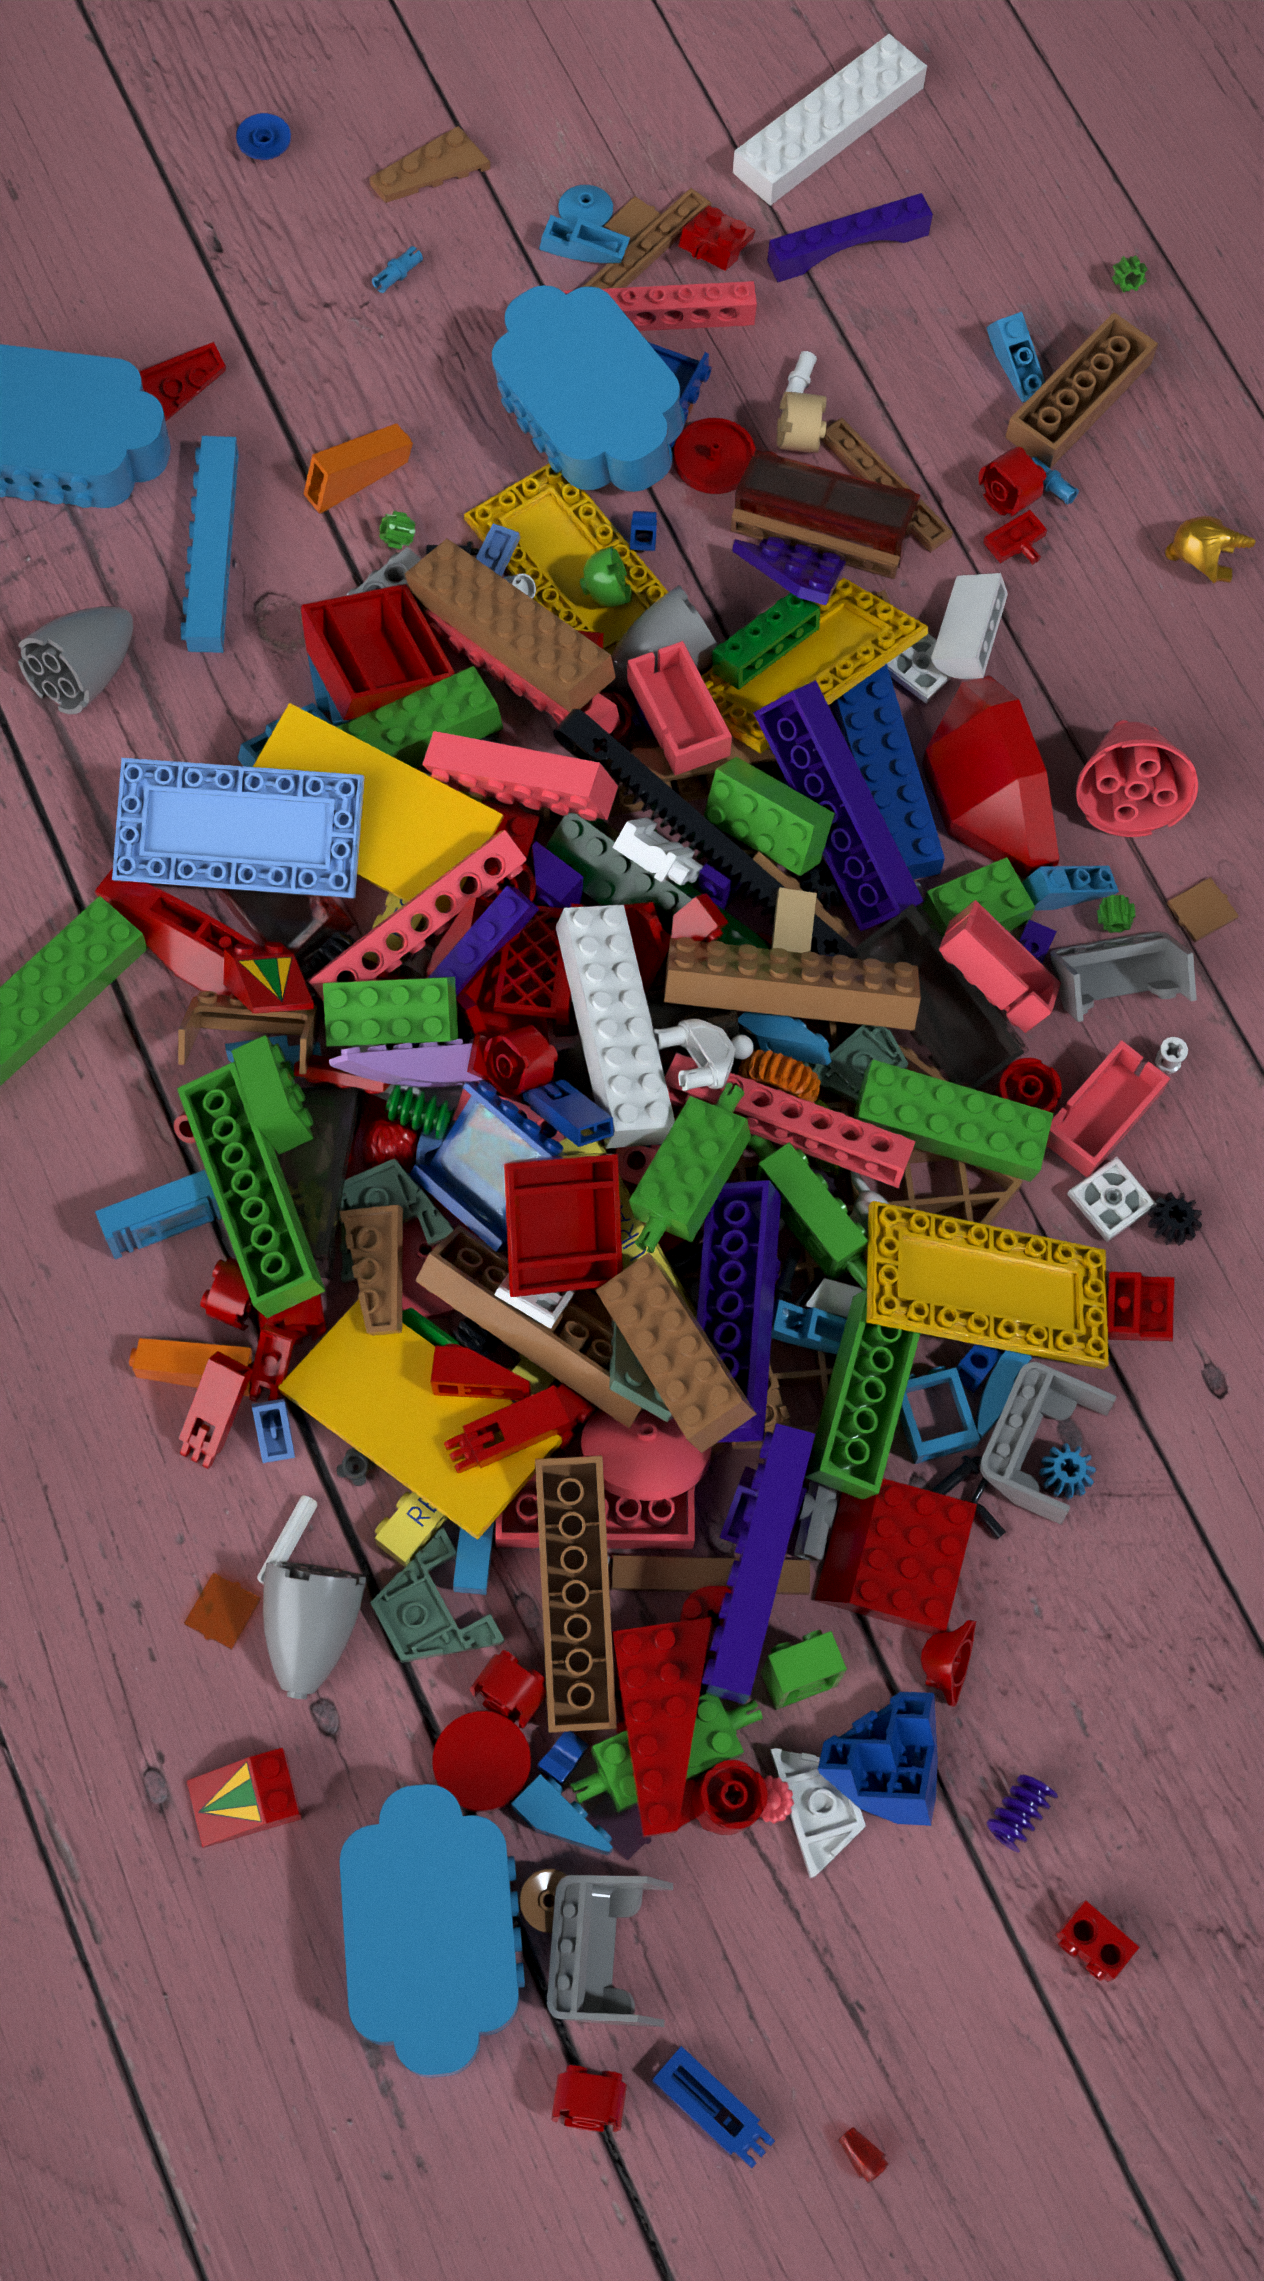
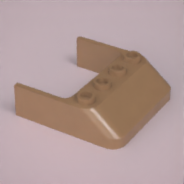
M213 991L199 992L197 996L192 998L178 1029V1064L185 1065L200 1028L300 1035L299 1074H306L320 1033L321 1018L317 1006L314 1004V1009L253 1014L233 994L227 996L217 995Z

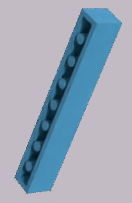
M202 436L201 447H196L195 460L196 465H199V472H194L193 486L194 489H197V497L192 496L191 511L192 514H195V521H190L189 537L193 539V545L187 548V563L191 564L190 572H185V588L189 589L188 597H183V614L187 615L186 622L181 623V640H186L188 652L223 653L239 450L236 437Z

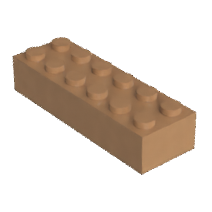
M1113 312L1010 418L1005 438L1014 445L1022 447L1032 458L1037 457L1051 469L1152 364L1158 343Z
M649 1252L595 1290L686 1439L701 1453L756 1415V1412L667 1272Z

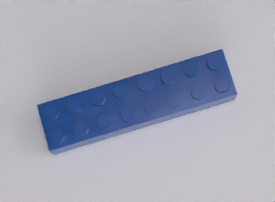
M885 664L832 702L830 706L840 731L913 880L940 875L945 857L887 664Z

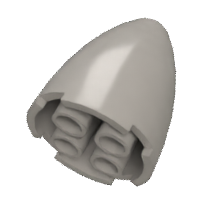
M680 585L651 605L631 625L615 647L611 657L616 678L608 684L612 691L618 688L620 693H633L627 681L628 660L653 652L655 656L654 673L658 672V650L681 641L684 642L700 675L705 674L713 667L712 651L718 644L698 611L689 602L687 594Z
M100 606L71 612L41 626L25 637L18 645L21 648L22 655L18 663L25 679L41 699L47 695L60 704L58 706L60 712L78 714L105 689L118 671L131 642L134 627L133 618L126 609L115 606Z
M277 1562V1566H275L273 1563H266L263 1588L264 1633L273 1671L281 1689L287 1691L288 1697L307 1699V1694L316 1692L339 1661L357 1620L366 1576L347 1570H342V1573H338V1570L322 1568L323 1566Z

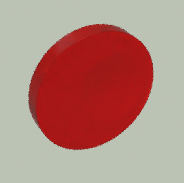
M723 418L701 419L688 425L676 440L674 447L675 469L680 478L697 491L708 494H723L734 491L744 485L754 471L756 461L754 441L743 427L733 421Z
M476 1711L456 1718L445 1727L435 1744L432 1765L438 1786L445 1788L453 1794L460 1808L472 1812H490L508 1805L521 1793L530 1774L531 1755L524 1734L514 1722L498 1713Z

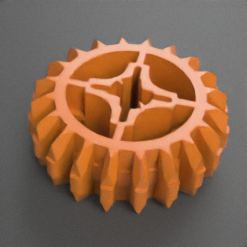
M757 1050L753 1051L748 1058L741 1060L738 1066V1076L752 1079L762 1085L784 1091L789 1095L813 1103L818 1098L821 1084L818 1075L812 1071L811 1067L803 1065L802 1061L792 1059V1056L787 1057L782 1053L777 1054L771 1050L767 1052Z

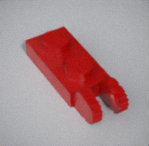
M265 1323L260 1332L253 1372L250 1378L252 1385L249 1400L257 1402L262 1394V1387L271 1389L268 1401L280 1399L281 1393L278 1390V1386L283 1383L287 1376L296 1336L295 1333Z

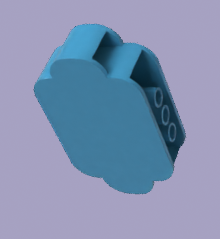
M543 285L533 287L516 297L508 305L505 312L507 333L495 343L492 350V363L498 381L497 387L501 393V402L509 414L513 412L517 416L516 420L519 427L525 434L527 432L531 434L533 444L540 453H546L549 457L548 462L554 472H561L571 485L582 490L599 489L612 482L619 489L637 492L645 490L663 479L669 472L673 461L672 450L669 444L678 438L685 423L684 412L679 404L680 386L675 374L611 296L600 288L581 287L566 295L556 287Z
M0 344V497H16L25 501H48L52 504H73L82 508H110L128 499L133 491L135 482L150 481L158 477L165 470L169 460L171 445L164 411L156 397L144 392L140 373L133 364L118 358Z
M432 1784L407 1786L395 1791L387 1798L380 1812L379 1824L368 1825L356 1830L345 1841L340 1853L349 2015L354 2027L367 2040L383 2046L394 2045L400 2061L416 2075L426 2078L453 2076L466 2070L473 2063L480 2048V2036L496 2034L504 2030L512 2022L519 2006L518 1988L525 1987L523 1963L516 1964L515 1952L522 1951L520 1927L513 1928V1916H519L517 1891L510 1892V1881H516L514 1856H507L506 1841L498 1826L481 1816H462L457 1799L448 1790Z

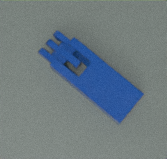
M565 1080L557 1081L556 1084L550 1081L547 1085L529 1090L523 1094V1098L530 1104L531 1110L578 1147L614 1136L613 1117ZM587 1128L594 1132L587 1136L581 1134V1130Z
M682 2046L652 2079V2082L729 2155L734 2152L751 2169L757 2163L752 2156L747 2154L749 2149L751 2148L761 2158L766 2153L756 2143L759 2137L770 2147L775 2142L757 2124L760 2119ZM724 2106L742 2122L738 2126L729 2116L725 2119L723 2124L733 2133L732 2135L714 2119Z

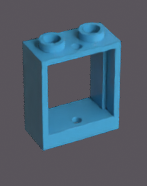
M940 1366L929 1370L928 1375L916 1378L915 1374L909 1375L899 1418L914 1464L976 1448L980 1438L957 1368L947 1369L946 1366ZM948 1382L964 1431L922 1442L906 1393Z

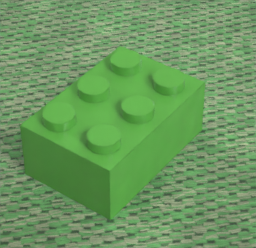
M1007 857L928 890L922 905L941 942L945 936L949 921L974 900L986 909L1007 931L1027 924L1028 920H1031L1035 909L1032 900Z
M264 1035L232 1050L254 1123L280 1155L314 1139L310 1126L314 1125L312 1117L307 1108H303L301 1103L306 1100L299 1084H295L293 1079L297 1077L294 1076V1065L290 1060L286 1061L279 1044L273 1045L268 1037Z
M816 1630L802 1637L803 1641L791 1646L790 1642H785L771 1648L772 1653L767 1656L761 1675L775 1710L838 1686L847 1668L831 1631L822 1634L821 1630Z

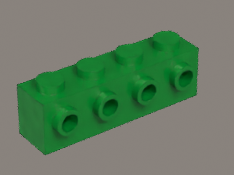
M789 593L784 598H780L775 605L764 613H760L755 620L744 628H740L724 643L716 646L712 651L713 673L739 690L819 629L820 607L812 601L798 598L792 593Z

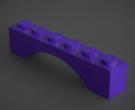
M919 193L769 240L767 262L777 282H782L805 274L827 257L857 244L879 240L906 243L928 236L933 213L923 194Z
M506 886L428 978L455 976L457 997L480 968L523 929L539 908L517 888ZM412 1043V1047L419 1048L420 1043Z

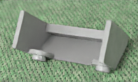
M1147 932L1059 948L1050 953L1054 976L1061 982L1059 994L1063 1008L1077 1022L1084 1021L1083 1014L1088 1013V1009L1094 1007V1000L1150 991L1158 995L1160 999L1174 998L1177 993H1181L1190 1001L1197 1000L1193 953L1166 932Z
M1038 1362L1025 1364L1019 1371L980 1462L981 1474L1015 1505L1062 1525L1071 1506L1039 1493V1485L1036 1479L1020 1471L1043 1415L1056 1421H1062L1069 1418L1073 1414L1076 1405L1080 1404L1107 1416L1117 1396Z
M568 1875L560 1880L555 1892L547 2007L552 2016L570 2021L664 2027L665 2020L634 2015L635 2003L632 1995L626 1990L612 1988L617 1918H629L639 1911L642 1904L643 1890H673L674 1883L649 1876Z

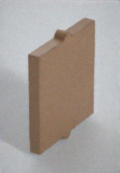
M634 196L604 225V228L630 237L629 245L661 214L655 210L654 206H649Z
M1211 877L1167 902V905L1179 920L1178 925H1183L1194 942L1199 941L1239 917L1227 900V894H1223Z

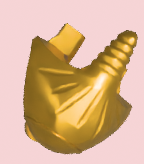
M1200 516L1186 520L1180 525L1175 533L1174 542L1166 547L1165 555L1169 560L1177 561L1181 559L1187 564H1192L1209 577L1213 583L1217 581L1230 583L1233 570L1232 568L1218 565L1220 552L1233 553L1236 547L1251 548L1254 547L1256 541L1252 537L1223 526L1220 519L1211 516Z

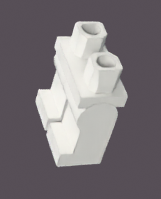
M649 817L626 822L613 845L614 849L647 871L656 873L654 878L660 882L673 880L682 886L687 881L693 883L697 880L699 871L703 866L692 859L695 853L694 850L689 847L684 848L676 841L670 842L656 833L654 829L658 823Z

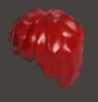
M380 1117L368 1126L362 1144L363 1156L368 1169L395 1158L408 1173L412 1171L416 1164L419 1133L412 1129L411 1123L403 1126L400 1124L399 1118L392 1122L388 1117Z

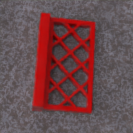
M571 903V907H583L582 904ZM537 906L539 910L531 918L533 921L525 925L517 935L503 946L494 1012L556 1018V1024L568 1025L572 997L556 929L551 931L544 923L551 917L560 918L564 908ZM539 926L546 936L534 942L527 933ZM521 937L529 947L517 954L510 944ZM552 940L559 948V951L548 957L540 947ZM535 952L543 961L530 968L523 959ZM518 963L525 973L513 980L506 970ZM548 966L554 972L555 977L544 983L536 974ZM531 978L539 987L527 995L518 985ZM512 989L521 997L515 1003L502 1002V996ZM545 993L551 1000V1006H537L532 1000Z

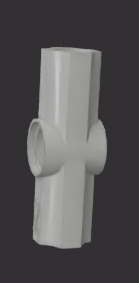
M810 1480L808 1493H805L799 1521H801L794 1556L803 1560H810L811 1562H821L827 1542L828 1529L832 1527L837 1500L835 1498L837 1490Z

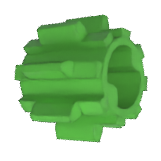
M1136 255L1134 257L1130 256V258L1123 256L1119 263L1113 265L1115 275L1112 279L1115 285L1120 284L1123 292L1130 291V289L1137 291L1138 287L1147 281L1144 277V272L1148 269L1144 263H1140Z
M393 511L392 515L385 514L379 528V537L388 544V547L402 549V545L409 546L413 541L415 522L410 517H407L406 513Z
M1110 895L1107 898H1103L1099 905L1100 909L1097 910L1098 924H1103L1104 930H1108L1109 933H1120L1129 930L1132 926L1133 918L1136 917L1134 903L1129 904V898L1124 895Z

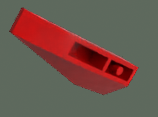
M112 868L94 891L98 897L101 896L143 933L147 947L178 978L201 992L213 991L217 995L230 996L232 993L223 985L224 949L235 948L237 944H250L253 947H260V945L192 905L148 883L112 880Z

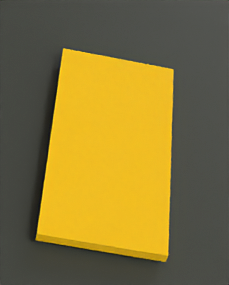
M549 463L464 514V520L482 542H484L493 523L519 532L520 540L505 571L510 576L517 574L529 575L536 585V593L533 600L575 630L604 633L603 649L609 654H612L631 625L651 605L668 593L634 550H630L628 542L585 490L571 485L561 472L555 473ZM613 546V549L618 551L627 572V575L624 576L625 586L630 584L632 593L631 602L615 607L600 606L594 602L590 594L585 595L580 584V579L584 578L583 569L587 559L595 552Z
M842 578L838 581L827 605L815 603L820 607L819 629L738 690L714 674L713 667L701 677L730 734L761 754L770 746L753 712L815 680L829 705L928 635V626L852 583L850 580Z
M291 703L288 704L253 767L364 775L357 876L406 902L410 901L493 837L503 819V814ZM465 876L461 879V891H463L470 877ZM440 895L435 902L436 909L441 913H445L450 907L449 899L444 895Z
M872 1201L868 1206L866 1323L1105 1369L1109 1366L1106 1250Z
M358 1299L286 1377L283 1383L278 1386V1390L478 1540L536 1473L535 1459L549 1458L562 1443V1438L559 1435H555L481 1469L478 1465L465 1472L457 1473L454 1466L466 1459L463 1458L452 1462L449 1454L459 1449L460 1446L452 1450H446L444 1442L464 1433L462 1426L513 1404V1402L504 1399L434 1395L430 1380L435 1346L404 1323H402V1333L375 1336L368 1334L360 1300ZM501 1430L493 1433L494 1442L491 1443L489 1441L482 1444L484 1449L505 1440Z

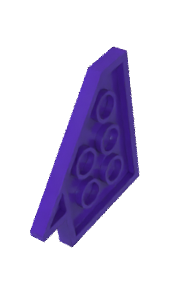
M777 537L763 538L759 546L737 539L734 540L732 552L796 597L822 605H827L846 564V561L840 560V557L836 554L823 553L822 555L812 552V549L805 545H796L795 547L784 544V540Z

